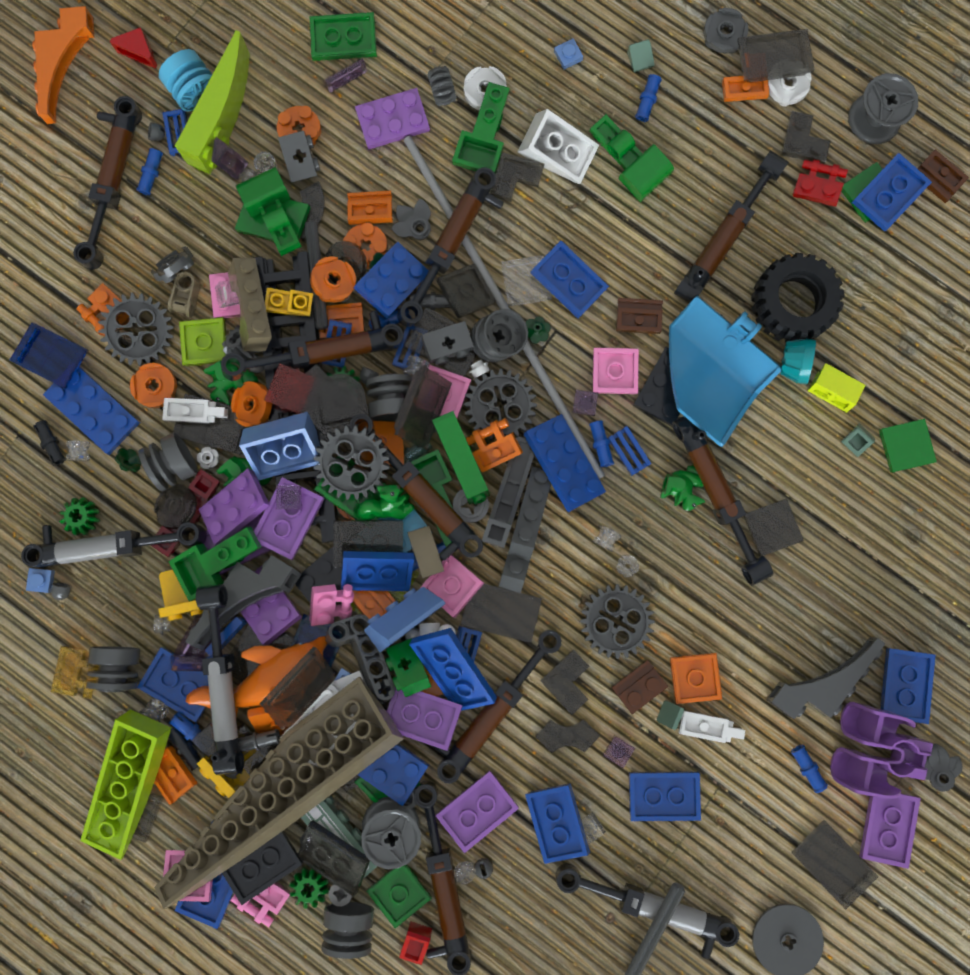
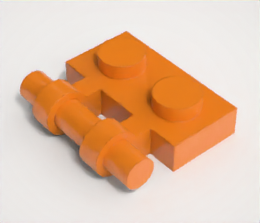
M102 283L87 298L93 305L87 308L84 304H80L77 307V311L81 314V318L86 322H90L95 327V331L98 333V330L104 329V325L98 323L101 320L97 315L100 312L109 313L106 305L109 304L114 307V298L120 302L122 300ZM125 312L119 314V323L121 325L128 324L129 315Z
M506 418L500 421L495 420L490 423V426L482 430L477 429L472 432V435L466 437L469 446L476 443L479 447L472 454L482 473L523 453L514 433L512 432L507 435L503 433V429L509 427V422ZM494 434L497 440L487 444L485 438Z

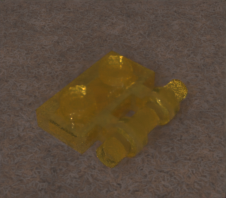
M61 646L51 692L76 696L78 688H83L82 697L91 699L93 690L96 689L86 688L87 681L96 680V677L87 676L86 680H80L82 668H88V671L98 670L99 665L88 663V660L85 659L86 650Z

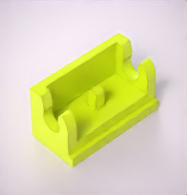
M825 363L820 372H817L807 391L847 413L857 404L865 384Z

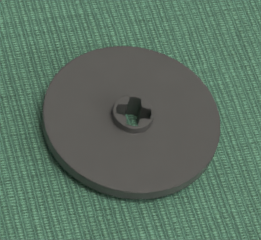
M779 904L767 909L756 921L752 933V945L759 962L772 974L805 975L819 962L823 952L824 938L819 923L807 910L793 904ZM787 935H788L791 939H793V940L790 941V945H789V946H787L785 943H782V942L786 941L785 936H787Z

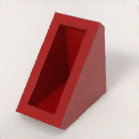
M141 27L111 38L110 43L117 53L154 69L157 68V62L149 41Z
M410 921L399 958L422 965L433 928Z

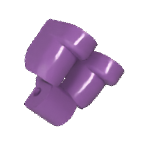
M856 702L846 704L840 721L843 734L861 744L891 749L892 752L890 758L863 754L848 748L840 747L836 749L831 759L830 768L831 775L837 783L858 794L893 799L901 794V790L888 783V772L898 777L926 779L928 769L925 768L927 756H931L933 743L897 733L900 724H906L915 728L916 724L913 720L891 711L873 708L866 704Z

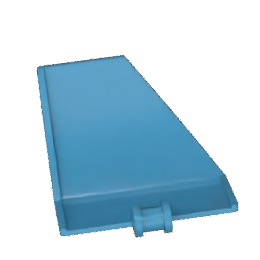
M695 296L669 326V360L673 394L677 410L696 427L705 431L706 435L717 445L722 447L757 395L781 372L782 368L750 341L758 333L762 325L752 321L747 316L748 313L746 311L741 313L730 324L699 296Z

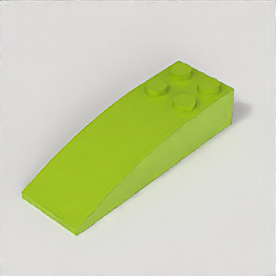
M238 30L235 31L175 144L176 149L188 165L207 174H211L212 170L218 166L222 151L226 150L229 145V138L237 121L244 98L250 53Z
M131 709L115 719L81 836V842L117 859H123L153 788L171 727Z

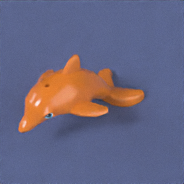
M325 636L318 637L308 643H298L285 649L266 645L253 646L241 653L242 658L260 665L233 689L236 718L238 708H256L275 704L283 700H294L299 708L305 696L306 686L318 675L323 666V651L327 646ZM201 686L192 690L187 695L185 702L190 705H201L211 709L209 687Z

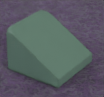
M649 39L629 45L627 54L633 72L654 67L655 64Z
M859 423L841 442L858 457L875 442V437Z
M665 700L658 714L657 721L675 730L681 720L684 708Z

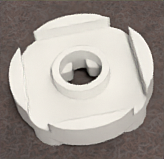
M782 60L776 63L768 75L769 95L781 106L800 102L805 98L810 89L811 73L809 69L799 61L795 63L789 62V60ZM785 78H786L787 80H791V79H792V80H793L792 86H787V85L784 83V82H785L784 79H785Z
M476 67L465 78V99L477 110H480L485 92L481 91L480 86L486 87L488 82L507 87L504 75L495 67Z

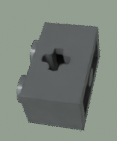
M300 131L278 137L291 183L317 177V171H320L317 157H312L310 149L314 148L311 135L306 136L305 131ZM299 150L303 154L306 153L302 163L299 160H295Z
M465 321L422 334L421 337L429 364L435 363L436 366L447 363L449 361L448 358L457 356V359L470 355V351L474 347ZM445 341H448L449 344L453 343L451 349H448L447 346L443 347Z

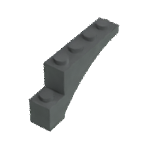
M520 436L516 437L523 453L508 461L482 538V542L502 549L505 547L535 455L527 440Z
M536 467L531 469L500 580V588L521 593L551 482L543 469Z
M273 555L264 562L259 575L237 562L231 568L227 579L223 583L227 590L228 601L225 608L218 609L220 629L248 606L286 591L290 593L301 573ZM203 610L202 617L196 626L190 630L189 636L185 641L202 651L211 640L208 610Z
M870 637L852 657L837 668L807 681L792 684L779 682L766 700L792 719L800 717L804 713L806 703L826 717L836 716L841 711V704L845 698L850 697L856 690L855 685L859 679H863L870 670L868 667L872 661L877 660L882 655V648L885 643L879 638Z

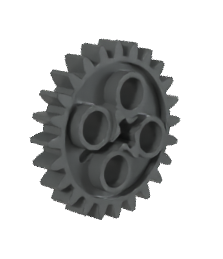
M131 293L130 299L125 294H122L121 302L114 298V307L109 304L106 305L109 313L101 312L106 318L105 321H98L99 324L104 325V329L98 330V333L105 334V337L100 340V342H108L105 350L113 349L112 357H116L118 354L121 355L120 362L128 358L129 365H132L134 360H137L138 365L142 366L143 359L147 363H151V357L159 360L158 352L166 354L163 347L171 346L167 338H174L172 334L168 333V330L174 329V326L167 324V322L172 320V317L164 316L168 310L159 309L161 302L152 304V296L145 301L143 293L140 294L138 299H136L135 293ZM145 311L151 312L153 320L149 324H145L141 320V315ZM123 312L127 313L130 318L126 325H121L118 321L119 314ZM135 323L139 327H157L155 331H140L138 336H136L135 332H116L117 328H133ZM150 333L155 337L154 345H145L143 338L146 334ZM124 335H128L132 339V344L128 348L123 347L120 343V339Z
M500 368L498 375H495L493 370H490L489 377L486 374H482V381L475 378L474 381L477 386L469 385V390L472 394H465V398L470 400V402L464 403V407L470 408V410L465 412V416H472L468 423H476L474 431L490 426V423L486 421V417L489 414H496L499 418L498 421L502 420L499 407H495L497 406V397L494 387L497 386L501 403L505 404L504 414L509 422V427L503 429L504 435L513 432L518 437L519 429L526 432L527 429L524 424L532 425V421L528 417H535L536 415L530 409L537 408V404L531 402L536 398V395L529 394L533 387H525L527 379L520 382V374L518 373L512 377L511 370L506 375H503L502 368ZM506 387H511L515 393L513 396L507 397L502 393V390ZM488 392L492 394L493 399L490 402H483L480 398L481 395ZM516 408L520 411V416L518 418H511L508 415V411ZM494 434L489 436L490 441L493 440Z
M345 424L344 431L336 427L335 435L330 431L327 433L329 440L325 438L320 440L324 447H316V451L321 454L315 455L313 460L320 462L314 465L315 470H321L316 478H324L321 486L329 484L328 492L331 493L337 490L338 498L342 493H345L346 500L350 498V494H354L356 500L359 498V493L368 497V490H371L373 493L376 492L375 484L378 486L383 485L380 477L387 478L388 474L383 471L390 467L389 464L384 463V461L390 458V455L383 454L387 450V446H379L382 438L373 439L375 431L369 435L366 434V426L362 431H358L357 424H355L353 430H350L348 424ZM347 442L351 445L352 449L349 452H343L340 450L339 444ZM363 451H370L374 458L370 461H365L362 459L361 453ZM335 453L341 458H335L332 456V454ZM351 458L356 459V464H353V466L348 465ZM335 463L342 466L343 471L341 473H334L330 466ZM364 467H370L372 470L368 471ZM360 472L364 475L365 479L357 482L353 479L352 475Z
M615 584L613 591L609 585H606L605 593L601 589H597L599 596L596 597L591 594L590 598L593 602H584L588 610L581 611L582 614L586 615V619L579 620V622L586 624V627L582 628L581 632H588L584 640L592 639L593 642L590 648L599 646L598 654L606 650L607 658L611 656L612 652L616 659H619L620 653H623L625 658H628V651L630 650L636 655V647L644 649L642 641H650V638L646 636L647 632H654L653 629L648 627L649 624L655 623L654 620L648 618L654 612L646 610L650 602L642 603L644 595L636 597L637 589H633L629 593L627 585L623 587L622 591L618 584ZM611 599H615L618 602L619 607L615 612H610L607 608V603ZM603 610L616 618L621 616L620 621L634 628L635 632L632 633L619 625L614 627V622L599 614V611ZM630 611H635L638 614V620L634 624L629 623L627 620V615ZM599 619H604L607 622V629L603 632L597 631L595 626ZM619 631H624L627 634V639L622 644L616 641V634Z

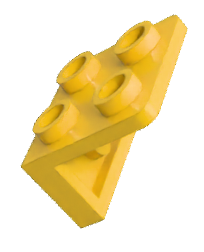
M173 570L164 571L159 574L165 605L164 608L158 609L160 618L168 617V621L182 619V614L191 613V616L202 614L203 610L198 608L196 600L188 601Z
M237 729L238 738L246 737L241 730ZM215 749L203 757L197 765L200 767V773L206 779H211L216 784L215 788L218 793L230 798L240 786H243L250 779L249 775L255 768L258 769L266 758L260 750L244 751V768L242 774L236 775V779H230L226 775H216L214 773L211 755L215 752Z

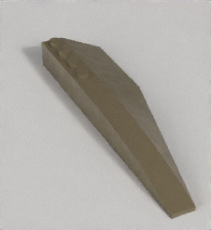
M361 677L348 684L279 739L280 743L277 747L268 752L265 756L266 760L249 775L250 779L230 797L214 816L216 819L212 824L206 826L195 844L187 848L184 852L185 856L179 863H175L154 887L163 909L169 908L264 845L404 739L392 718ZM356 722L354 728L348 734H345L347 729ZM334 744L335 748L330 750L329 748ZM309 759L318 766L308 763Z

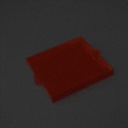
M279 363L264 401L279 406L280 410L286 409L300 414L315 377L300 372L299 368L293 369Z

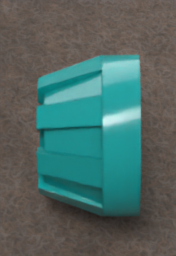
M805 338L786 342L780 374L795 383L807 385L812 371L816 340Z

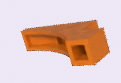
M86 6L59 8L60 18L57 19L59 29L34 31L35 40L32 42V46L36 54V61H34L33 66L37 74V82L34 83V87L38 95V102L35 107L38 116L47 124L56 123L58 94L68 67L84 44L90 38H94V20Z

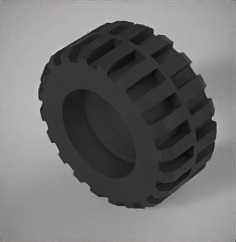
M795 253L792 257L788 254L780 260L774 261L764 271L754 286L755 291L752 294L751 301L755 302L752 306L753 314H758L755 320L757 323L764 325L765 329L763 331L767 335L771 332L774 334L773 339L780 341L784 338L785 343L805 338L815 339L836 322L839 312L843 309L844 305L840 300L845 295L844 290H840V286L843 284L841 278L835 277L834 274L837 271L833 267L829 269L826 266L827 261L823 259L820 261L815 260L816 256L808 254L806 257H803V253ZM790 281L805 285L812 292L815 299L813 314L808 317H798L789 313L780 302L779 287L783 283Z

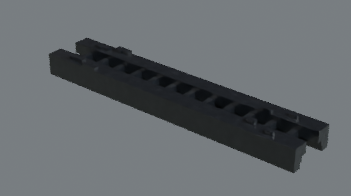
M307 251L298 252L297 256H292L293 270L275 272L273 259H266L262 256L253 257L256 258L264 302L267 287L277 289V284L295 282V289L297 291L312 293ZM313 300L310 316H280V314L267 312L272 338L266 351H263V357L284 353L283 349H288V342L304 339L307 342L319 339L318 330L315 327ZM299 325L300 336L282 338L281 327ZM291 361L264 366L266 388L272 391L274 395L269 415L270 422L289 417L291 414L308 412L317 430L319 444L324 447L320 440L322 438L329 440L327 437L329 428L322 362L309 364L308 367L301 368L304 369L305 381L296 382L293 386L289 385L293 383L285 385V382H287L286 371L292 370ZM285 388L289 389V392L306 391L307 404L288 406L289 403H286L289 402L288 396H285V399H283L284 396L281 394L284 393ZM321 470L300 473L293 471L275 476L276 487L282 477L295 484L300 480L315 479L317 485L321 478H316ZM324 499L319 508V516L314 518L311 526H316L320 523L322 543L340 541L337 507L327 499Z

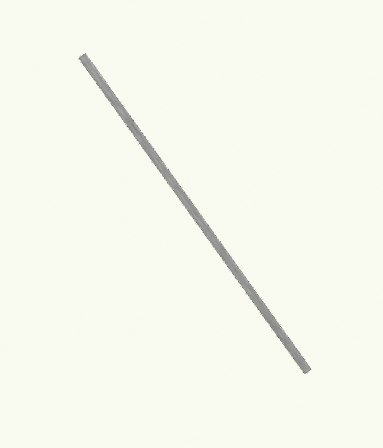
M407 136L403 140L447 218L450 219L453 213L451 205L412 137ZM466 234L462 244L499 309L510 310ZM527 340L523 351L558 412L566 420L598 478L604 477L603 470Z

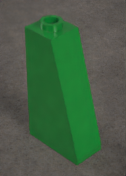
M454 411L433 419L436 432L469 505L484 502L487 499L486 497L490 496L489 490Z

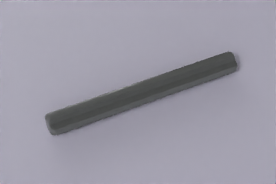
M315 221L305 223L310 274L316 263L321 259L318 226ZM311 287L315 327L317 330H325L328 328L326 302L321 301Z
M677 882L672 884L625 975L642 974L685 893V887Z

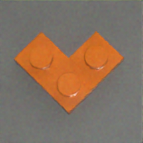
M765 53L743 55L741 59L743 76L724 77L722 80L724 102L758 100L769 97Z

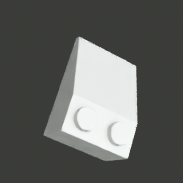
M546 109L536 113L517 152L534 164L577 184H581L599 144Z

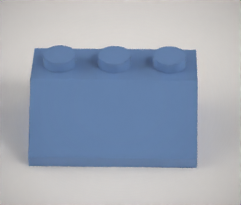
M308 412L243 429L239 446L258 480L312 467L320 463L313 460L315 455H321L316 451V447L320 446L317 430Z
M425 587L417 591L413 588L404 595L405 600L401 603L395 601L386 607L387 613L382 616L376 614L367 621L369 625L364 631L381 653L445 605L444 600Z

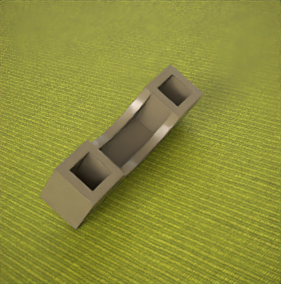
M233 258L228 271L231 292H236L239 300V333L243 352L266 351L272 336L256 258Z

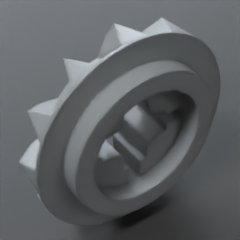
M462 489L454 497L453 509L465 522L475 523L483 519L488 512V498L475 506L474 514H472L469 508H461V506L468 503Z

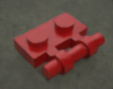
M804 160L802 168L810 170L809 175L799 174L793 197L836 207L844 183L837 182L836 178H846L848 169L840 168V165L833 164V166L822 164L820 160ZM817 172L829 174V179L816 177Z

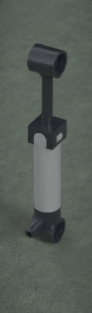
M186 522L179 526L177 533L140 537V532L128 530L115 532L112 535L53 543L52 526L43 525V544L27 545L21 553V558L27 566L46 568L52 565L118 556L130 557L142 555L141 546L178 541L190 547L204 544L207 533L202 526ZM191 530H194L195 537L189 540V533ZM39 552L40 557L36 560V554Z
M223 584L199 586L196 590L198 608L200 610H208L213 655L202 659L203 675L208 677L215 747L211 760L213 771L216 775L240 774L244 768V755L239 750L232 671L235 670L234 653L222 654L218 609L225 608L228 601L227 590Z
M562 864L556 871L557 885L564 893H573L580 887L619 900L621 912L635 917L640 915L654 920L665 899L645 892L641 887L629 883L625 884L622 892L581 878L578 870L572 864ZM567 873L572 874L574 879L570 883H565L562 881L563 875ZM681 903L677 906L668 923L670 926L705 937L701 956L705 959H710L715 941L724 947H732L738 942L740 936L738 928L730 918L716 916ZM724 927H730V932L727 935H720Z

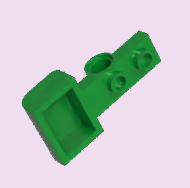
M488 82L473 133L461 131L452 159L453 165L475 172L482 167H487L496 175L504 151V142L495 140V136L501 125L503 111L510 92L509 87Z
M607 114L589 130L592 136L624 169L618 179L640 203L674 171L670 160L656 145H651L642 153L635 146L636 143L632 135L626 130L621 131Z
M276 167L235 185L250 217L261 213L281 256L302 247L281 204L290 200L291 197Z
M437 449L411 461L423 477L452 507L443 485L453 480L439 450ZM436 525L445 546L451 543L450 539Z
M246 527L210 550H207L205 544L194 545L171 559L169 563L190 602L196 600V590L199 586L223 584L224 581L219 572L236 565L237 562L240 563L244 560V557L262 546L252 527Z

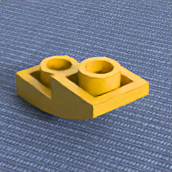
M267 287L265 298L266 312L293 316H310L313 293L292 289L284 291Z

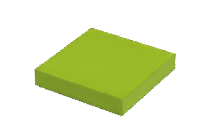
M224 317L179 321L183 366L215 364L218 361H222V358L225 356L222 343L226 340L224 337L226 336Z

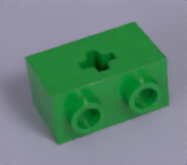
M412 638L386 648L389 655L388 658H385L390 671L394 670L396 677L393 678L397 691L402 690L405 697L432 687L423 663L409 645Z

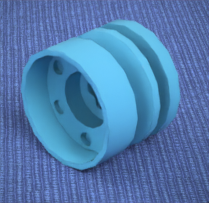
M191 49L181 50L171 55L161 65L158 72L159 79L166 89L172 93V97L181 109L188 112L194 110L212 76V73L206 68L198 54Z

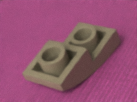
M430 526L407 532L422 578L443 572L444 568Z

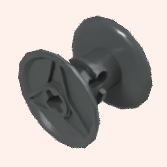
M885 73L876 76L868 83L864 94L851 105L848 112V123L852 132L860 140L868 144H882L890 141L897 135L900 126L913 118L917 111L918 94L914 85L907 78L898 74Z
M383 797L378 802H373L366 810L362 820V849L366 857L375 866L384 869H397L410 863L417 855L421 845V831L419 829V817L414 807L403 809L390 797Z

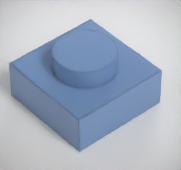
M574 38L554 47V53L563 70L583 61V55Z
M29 568L26 591L51 593L55 570Z

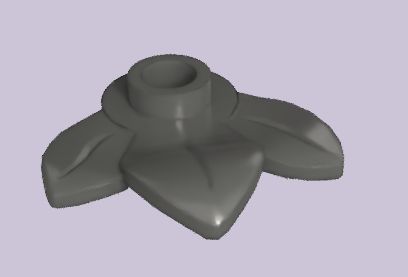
M419 199L414 209L408 206L397 205L396 216L399 222L391 227L394 233L403 238L411 236L417 240L427 238L431 232V226L428 222L431 211L427 203ZM418 227L424 228L422 232L416 231Z
M934 744L931 756H928L925 763V768L928 769L926 780H929L931 785L938 791H949L955 784V778L962 772L961 758L959 756L949 757L948 752L942 746ZM940 775L946 777L947 781L945 784L939 780Z

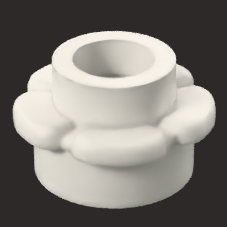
M481 359L470 366L472 370L469 371V374L472 373L475 379L490 370L487 365L489 362L484 363Z
M210 447L202 448L201 452L197 454V462L204 469L214 468L219 462V454Z

